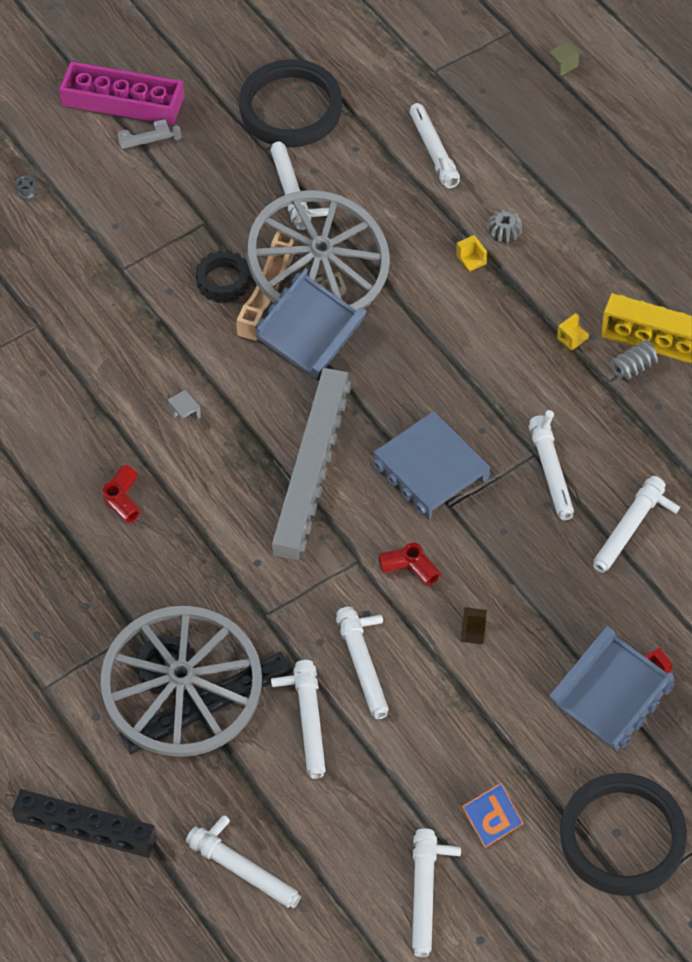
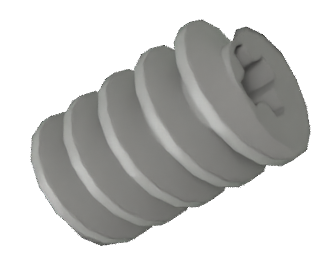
M644 340V342L638 343L637 346H633L630 350H626L624 354L611 359L610 364L612 371L619 379L624 377L626 380H630L631 375L637 376L638 371L643 372L645 370L644 366L650 368L651 362L657 364L658 357L653 345L648 340Z

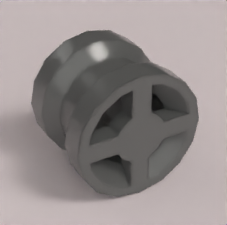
M24 175L16 180L17 193L20 199L29 201L37 196L36 182L32 176Z

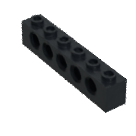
M20 789L12 808L15 821L18 823L150 858L157 839L155 825Z

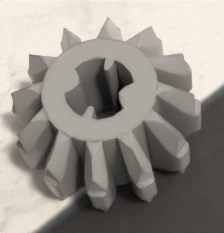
M503 209L501 213L495 211L489 219V234H491L492 239L498 238L499 243L502 240L506 241L507 244L509 240L516 241L517 236H520L522 232V221L519 219L518 213L512 214L511 210L505 212Z

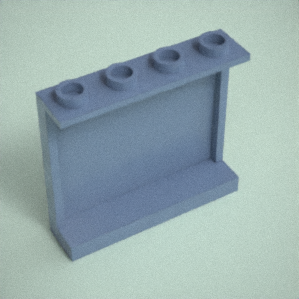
M305 269L301 274L298 272L291 282L293 285L290 288L286 287L280 295L281 300L277 304L274 302L267 311L269 315L265 319L262 317L255 326L257 329L255 337L317 380L323 368L328 366L364 320L367 311L361 307L357 311L308 277V269Z
M434 411L374 451L373 464L376 470L380 473L383 472L389 483L394 487L396 486L401 491L403 497L407 501L410 500L415 505L416 510L421 515L424 514L429 520L432 519V511L468 485L477 479L482 483L489 479L490 466Z
M606 626L549 697L554 705L617 752L620 747L624 748L629 743L632 732L635 729L639 730L646 720L645 716L649 712L656 710L660 704L659 699L663 694L667 695L673 689L674 677L671 672L667 674L615 635L614 630Z

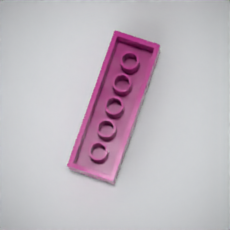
M72 61L59 88L62 106L151 122L165 119L168 125H174L184 100L183 81Z

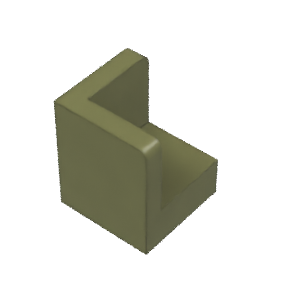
M568 42L550 51V56L558 63V74L560 76L578 67L579 52Z

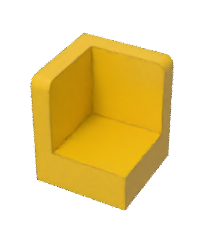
M475 235L457 242L456 256L469 272L487 264V251Z
M576 313L558 326L557 339L571 351L589 338V334L578 325L579 315Z

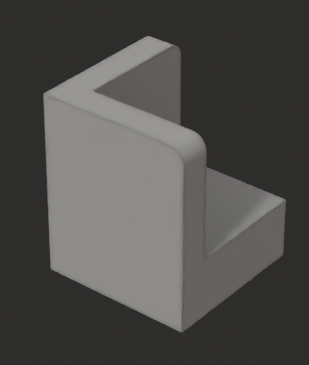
M186 390L168 399L169 412L173 417L179 415L183 419L192 414L197 420L201 418L200 406Z

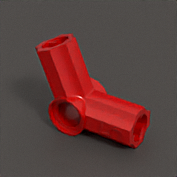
M128 465L121 466L111 482L106 483L102 490L106 507L113 509L125 523H132L137 519L141 511L126 495L138 477V473Z
M410 542L403 549L378 554L380 568L383 573L406 568L411 570L425 586L433 585L441 577V572L423 553V548L418 543Z

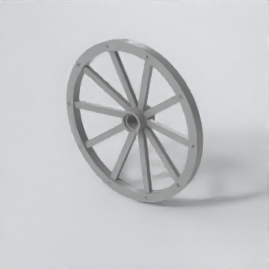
M316 190L298 191L274 200L260 212L254 221L247 242V261L252 277L264 295L276 304L281 300V294L274 287L309 261L313 262L309 277L315 280L319 264H322L332 294L342 300L329 261L368 292L363 298L349 305L356 311L359 307L365 309L376 299L384 286L389 271V249L385 236L377 222L358 204L330 192ZM300 202H323L330 204L321 236L317 235ZM293 204L311 239L269 217L278 210ZM336 206L351 213L362 222L332 239L327 238ZM263 224H266L306 246L256 249V242ZM367 228L376 242L379 253L333 246ZM308 253L270 282L267 281L262 273L257 256ZM335 255L380 261L379 275L374 286L369 284Z
M193 606L161 608L131 622L112 642L106 653L101 670L103 702L111 721L117 729L131 742L141 748L167 756L184 757L203 754L221 747L232 740L252 718L262 689L259 657L248 636L235 623L221 614ZM182 618L178 661L174 660L150 629V625L163 620ZM189 618L206 621L222 628L188 662L186 661ZM142 630L170 667L119 654V652L135 634ZM228 633L240 644L248 657L246 660L194 668ZM115 662L165 674V676L111 693V673ZM251 667L253 679L249 699L196 676ZM179 673L186 674L183 678L176 677ZM169 683L134 728L123 719L115 706L114 701ZM192 684L245 706V708L234 723L222 731ZM176 689L173 744L159 742L140 733L172 691ZM184 690H187L216 736L201 742L181 744Z

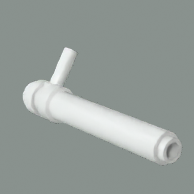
M419 103L413 104L410 107V115L435 164V171L442 185L446 188L457 186L460 182V175L453 160L449 159L424 106Z
M282 142L273 143L271 153L285 195L300 191L286 146ZM300 202L310 222L311 217L327 216L329 208L308 209L306 202ZM289 205L287 209L293 226L298 230L306 229L294 205Z
M548 410L545 416H535L529 421V430L532 435L533 444L537 447L557 516L561 520H569L573 517L574 509L554 447V436L550 430V423L554 413Z
M651 476L646 479L642 486L643 488H640L637 492L635 501L595 557L593 567L598 572L603 573L609 570L650 508H654L656 503H659L675 514L679 511L680 506L662 495L665 491V483L659 477Z
M353 607L341 608L336 613V621L340 627L341 636L346 640L371 715L375 719H382L388 715L389 708L367 649L362 628L383 623L382 615L359 618L357 611Z
M301 660L295 664L294 675L271 678L272 687L295 684L296 691L299 694L307 774L313 779H318L324 776L326 770L316 692L318 689V681L315 678L317 672L312 661Z
M222 816L210 831L203 827L198 828L197 826L190 831L186 838V843L194 851L199 850L203 857L208 860L213 859L287 908H295L299 903L301 896L297 890L221 842L222 840L217 836L230 822L226 816Z
M419 829L413 837V845L415 846L413 850L415 875L412 950L417 957H427L432 950L434 862L437 860V854L460 856L461 847L439 845L433 830Z

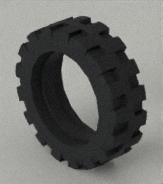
M219 250L214 254L213 252L209 253L206 258L203 257L200 260V264H197V271L195 272L197 288L208 300L213 299L214 302L219 303L220 301L227 303L232 299L235 301L239 299L240 295L243 296L246 293V289L250 287L251 275L247 260L244 257L241 258V255L238 253L234 254L232 251L222 252V250ZM219 267H230L240 274L237 281L227 286L214 285L206 277L213 269Z
M165 635V637L157 636L168 652L179 654L181 637H172L171 635ZM148 640L145 642V646L139 649V655L136 656V659L150 662L159 652L151 641ZM187 642L186 661L188 662L195 656V651L193 647H190L189 642ZM136 667L140 683L157 678L151 675L148 670ZM180 673L176 677L183 678L186 674ZM169 683L150 689L151 693L161 694ZM176 689L172 691L173 695H176Z

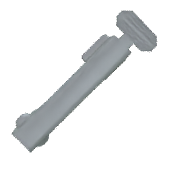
M164 119L154 122L155 131L131 135L128 130H122L117 134L121 149L171 138L172 136H174L175 140H180L182 138L180 126L175 125L172 128L173 131L170 132Z

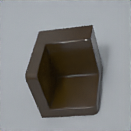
M464 607L461 642L484 643L487 610Z

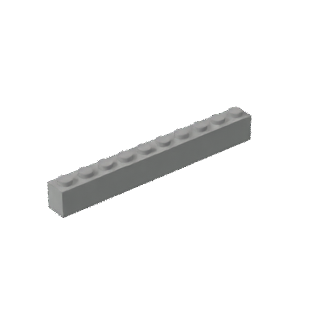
M327 368L322 370L272 542L273 556L299 560L301 552H305L307 544L305 536L311 532L312 521L310 519L311 516L316 514L317 503L315 501L316 498H320L322 492V485L320 483L321 480L326 478V462L330 463L332 450L330 448L331 445H335L337 439L335 430L336 427L340 428L342 420L340 413L341 410H345L347 402L345 395L346 393L349 394L351 390L348 372Z

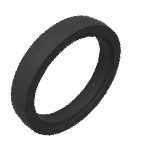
M280 60L258 68L245 80L240 91L239 110L245 127L257 139L270 145L275 142H282L286 147H301L321 140L335 128L341 116L342 95L337 80L325 68L304 60ZM297 77L310 80L322 87L329 96L330 105L324 116L309 126L299 129H280L264 123L255 115L251 107L252 100L258 90L269 82L281 78Z
M613 773L590 780L573 794L566 805L561 819L560 839L562 850L569 866L585 883L605 893L631 896L656 889L675 873L686 850L687 829L679 804L665 788L643 776L629 773ZM611 793L635 794L652 802L664 814L671 829L672 845L667 856L650 871L633 876L614 875L594 866L581 852L575 836L577 818L590 802Z

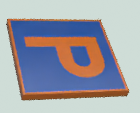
M501 782L461 806L484 848L524 824Z

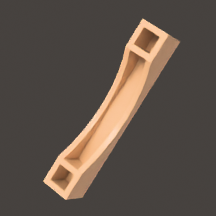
M277 230L270 248L298 246V241ZM295 254L268 255L262 272L267 281L270 282L288 269ZM282 282L274 287V289L277 292L279 291ZM256 286L250 299L243 305L237 318V335L255 341L258 339L255 337L257 331L255 326L262 317L265 319L269 313L267 311L273 304L258 286Z

